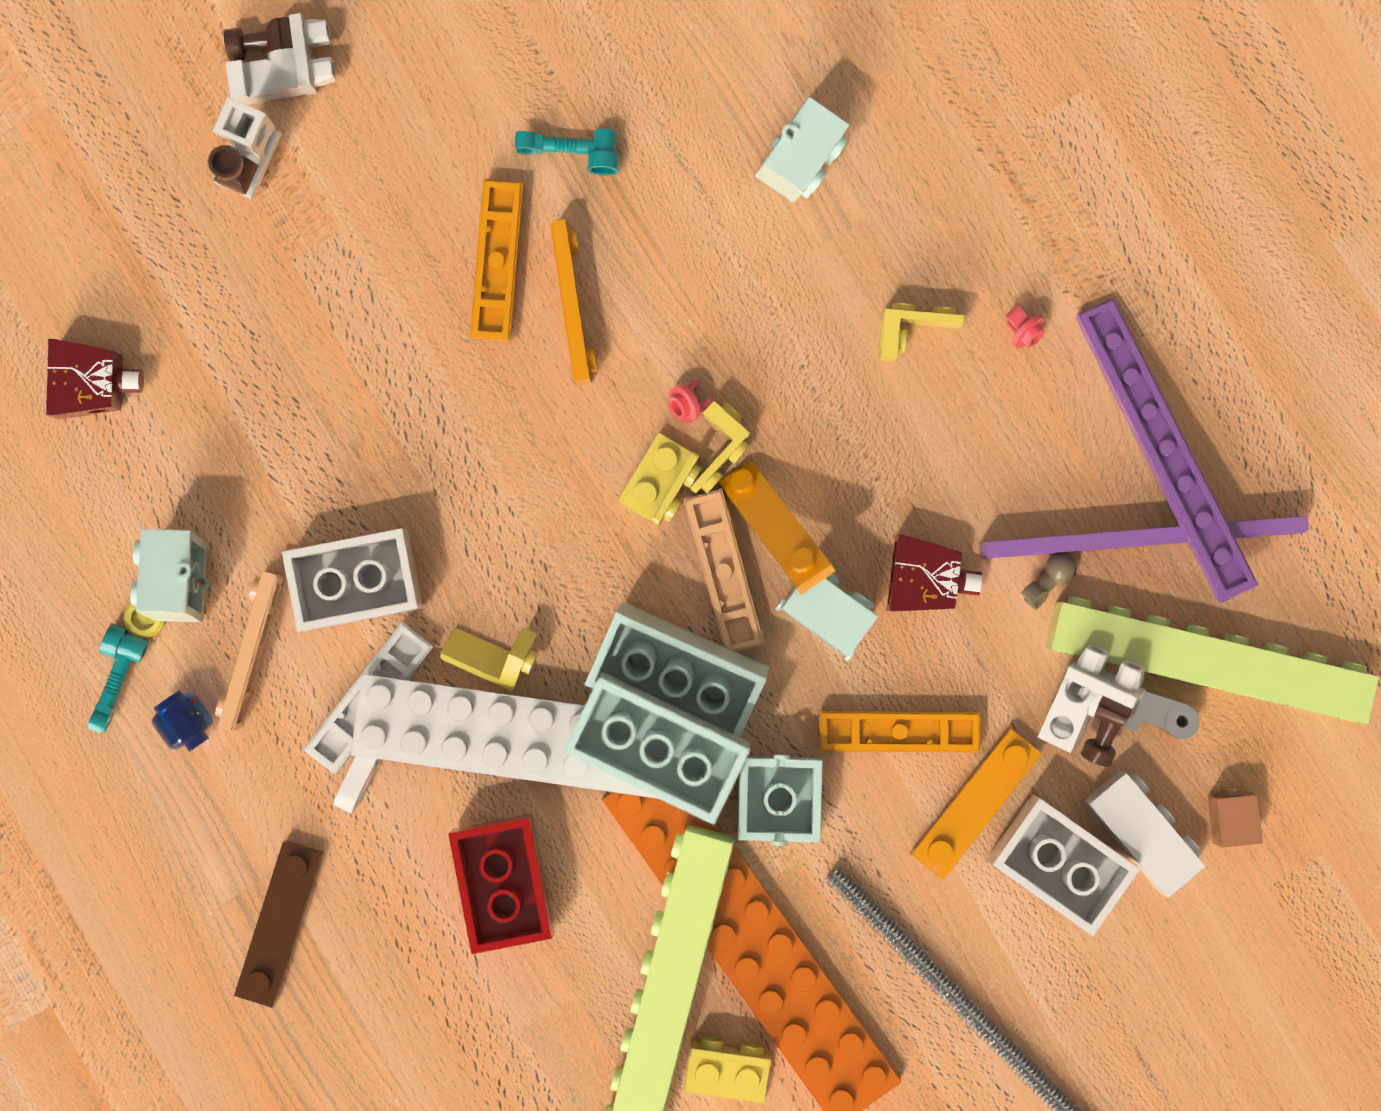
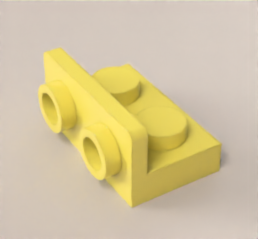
M658 432L619 497L618 502L657 526L660 525L663 519L670 523L682 503L676 497L683 485L690 488L702 470V467L697 465L700 455L687 450Z
M700 1037V1042L691 1041L684 1092L765 1103L769 1068H771L772 1062L771 1052L764 1051L763 1045L750 1042L740 1043V1048L725 1046L724 1040L715 1037Z

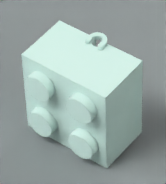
M808 97L791 122L782 129L781 137L773 140L771 144L772 150L755 174V177L793 203L801 195L808 198L826 175V172L820 169L824 163L830 165L847 144L849 139L843 134L849 127V124L811 97Z
M141 529L140 540H136L133 547V560L135 565H138V579L132 582L130 598L132 605H136L135 611L153 621L203 622L204 592L210 585V581L206 577L207 543L190 530ZM203 579L205 585L199 586L200 583H197V581Z
M833 574L802 595L794 587L786 599L782 598L775 610H782L845 656L844 660L848 662L855 653L857 645L878 618V616L871 612L874 604L856 591L851 592L849 595L838 588L841 580Z
M773 754V756L748 755L739 772L738 840L771 841V845L787 846V842H820L822 759L820 757H794Z

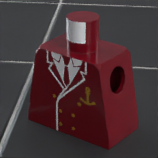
M48 339L46 416L56 419H67L115 412L121 409L122 393L143 392V370L123 369L122 354L109 349L58 339Z
M898 534L895 536L886 611L955 609L957 593L980 595L982 572L960 569L962 552Z

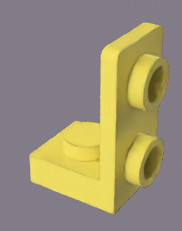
M893 303L892 309H885L882 313L878 361L894 363L898 353L905 352L907 330L900 329V324L961 328L965 324V315H956V309L951 307L938 306L932 307V312L916 311V305Z

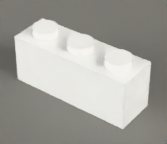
M1118 770L1085 798L1083 802L1155 888L1169 898L1206 867L1198 858L1203 852L1187 834L1181 838L1172 827L1176 823L1175 818L1161 803L1156 807L1146 796L1150 789L1136 773L1129 776L1126 772Z

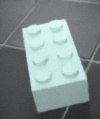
M622 602L615 613L585 685L594 688L599 676L604 672L740 738L766 682L770 667Z
M602 672L563 753L714 825L750 752V742Z

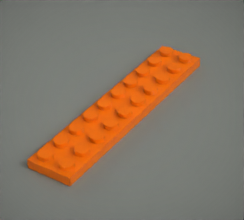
M610 792L602 798L604 804L662 885L664 884L667 872L673 874L675 872L678 858L671 857L677 833L685 834V830L691 824L726 834L717 821L713 825L658 798ZM734 846L707 948L823 1111H862L902 1081Z

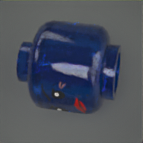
M178 690L153 708L156 714L152 718V725L170 749L177 750L185 746L190 752L209 739L205 731L211 727L213 719L194 693L183 694L181 690Z

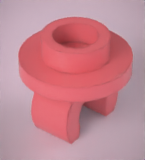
M1016 305L1005 315L1008 320L1007 325L1015 333L1012 344L1016 348L1024 346L1030 348L1037 344L1044 336L1045 330L1043 327L1046 319L1041 314L1029 318Z
M694 380L687 386L678 384L671 388L669 393V408L676 418L686 423L698 420L700 413L706 410L713 402L712 398L698 401L694 395V390L702 385L700 380Z

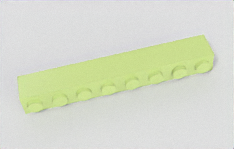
M1072 596L1068 597L1067 603L1056 602L1045 649L1080 657L1087 646L1094 644L1110 653L1106 661L1108 664L1121 666L1124 660L1131 661L1144 667L1146 673L1348 721L1369 724L1379 677L1366 674L1368 666L1343 661L1341 668L1327 665L1328 657L1309 652H1304L1302 658L1287 655L1288 647L1266 642L1263 649L1248 646L1249 638L1225 633L1224 640L1209 637L1210 629L1186 624L1185 631L1170 627V619L1147 615L1146 621L1130 618L1131 610L1108 605L1107 611L1103 612L1091 609L1093 601Z
M691 824L685 830V834L677 833L671 853V857L678 858L674 874L667 872L661 896L668 898L664 913L657 911L651 930V935L657 936L654 951L647 950L643 960L641 974L647 975L644 990L637 989L634 995L630 1012L637 1014L634 1029L626 1028L620 1051L627 1053L624 1067L617 1066L615 1069L610 1090L617 1091L614 1106L607 1104L605 1111H665L736 840L735 836Z

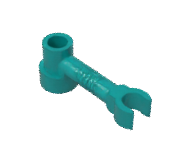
M606 128L594 130L593 139L557 138L528 131H517L515 134V148L518 154L530 155L542 154L543 152L588 155V172L603 176L619 173L620 155L616 153L618 133L615 130Z
M113 623L109 625L103 637L99 653L112 657L115 660L111 668L112 671L108 675L109 678L105 683L106 686H104L100 699L87 725V729L101 734L107 730L118 693L120 692L119 690L123 685L122 682H124L131 662L140 663L149 642L128 634L126 628Z

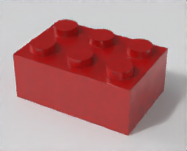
M532 813L452 829L448 836L471 955L552 939L555 930Z

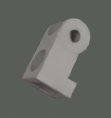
M1145 691L1136 713L1121 727L1138 731L1140 722H1145L1158 726L1164 734L1170 737L1186 739L1192 737L1197 732L1200 718L1198 712L1188 704Z

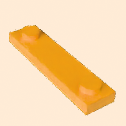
M483 179L470 329L471 340L511 343L524 189L523 182Z
M565 219L551 221L550 228L573 380L577 385L591 383L590 373L597 372L594 348L586 349L572 259V254L579 253L576 229L568 230Z
M752 460L718 482L801 595L835 572L831 563Z
M819 710L818 751L980 753L981 712Z
M1009 728L910 854L944 880L1037 762L1042 753Z

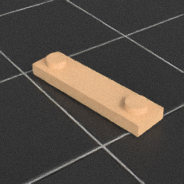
M719 489L683 499L723 647L738 652L766 644L724 490Z
M262 571L261 578L255 577L252 583L249 600L254 602L227 694H221L216 706L215 716L220 717L218 728L234 731L242 726L284 582L283 575Z

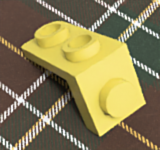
M713 401L703 412V417L725 435L731 443L690 487V490L695 495L701 489L706 493L710 492L723 477L718 470L729 459L735 464L750 447L745 442L750 432L739 423L743 417L727 402L720 406Z
M455 628L441 651L440 659L513 691L522 672L529 674L537 658L538 652L532 650L537 633L522 628L511 651H508L459 628Z

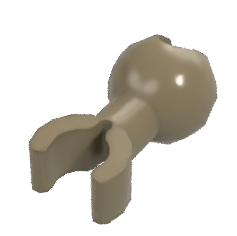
M1056 553L1051 556L1046 563V573L1038 581H1033L1027 585L1021 592L1025 597L1024 601L1035 611L1042 606L1049 592L1057 584H1067L1074 579L1076 565L1075 560L1070 555Z

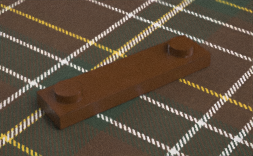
M287 840L283 841L234 996L270 1008L275 1006L322 859V851Z

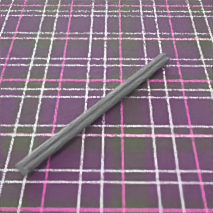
M842 867L836 868L825 878V880L828 879L827 884L832 883L831 888L835 886L834 891L839 890L838 895L842 893L841 898L846 897L845 902L850 901L848 903L849 906L853 904L852 910L855 907L857 908L855 913L860 911L859 917L864 915L862 920L867 918L866 924L871 922L869 927L874 925L873 931L878 929L877 935L880 932L882 933L880 938L885 936L884 942L889 940L887 945L892 944L891 949L895 947L894 952L899 951L898 956L902 954V960L906 958L905 963L910 962L908 964L909 967L913 965L912 970L917 969L916 974L920 972V978L924 976L922 981L924 982L927 979L926 985L931 983L930 989L934 986L933 992L938 990L937 996L942 994L940 999L945 997L944 1003L949 1001L947 1006L949 1007L952 1004L951 1010L956 1008L955 1014L960 1012L958 1017L962 1015V1021L966 1019L965 1024L970 1023L969 1028L973 1026L972 1031L977 1030L976 1035L980 1033L979 1038L984 1037L982 1041L985 1042L987 1040V1046L991 1044L990 1050L995 1048L994 1054L998 1051L997 1057L1002 1055L1001 1061L1005 1058L1004 1064L1009 1062L1008 1068L1013 1066L1011 1071L1013 1072L1016 1069L1015 1075L1020 1073L1019 1079L1023 1076L1022 1082L1027 1080L1026 1086L1030 1084L1029 1089L1034 1088L1032 1090L1033 1093L1037 1091L1036 1096L1041 1095L1039 1097L1040 1100L1044 1098V1104L1048 1102L1046 1106L1048 1108L1052 1106L1050 1108L1051 1111L1054 1109L1055 1111H1079L1080 1108L1076 1107L1072 1100H1068L1069 1097L1065 1096V1093L1058 1089V1086L1054 1085L1055 1083L1051 1082V1079L1047 1078L1048 1076L1043 1071H1040V1068L1035 1063L1033 1064L1032 1060H1029L1030 1057L1026 1056V1053H1022L1023 1050L1019 1049V1046L1012 1042V1039L1008 1038L1009 1036L1005 1035V1032L1001 1031L1002 1029L994 1024V1021L987 1017V1014L983 1013L984 1011L979 1006H976L977 1004L959 988V985L955 984L956 982L948 977L949 975L941 970V967L934 960L930 959L931 957L927 953L923 952L924 950L888 916V913L881 906L877 905L878 903L874 899L870 898V895L868 896L867 892Z

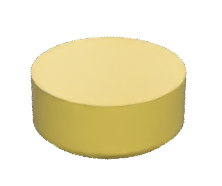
M132 603L125 609L123 618L125 627L129 633L136 637H154L165 626L166 621H153L136 612V605H132Z

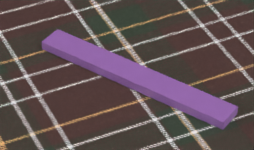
M1114 298L1077 314L1076 320L1218 603L1220 604L1256 588L1259 584Z
M1308 516L1227 522L1235 539L1298 534L1309 530ZM1180 526L991 541L979 543L980 557L989 559L1187 543V540Z

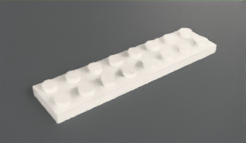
M362 674L350 755L657 798L563 753L582 714L584 705Z

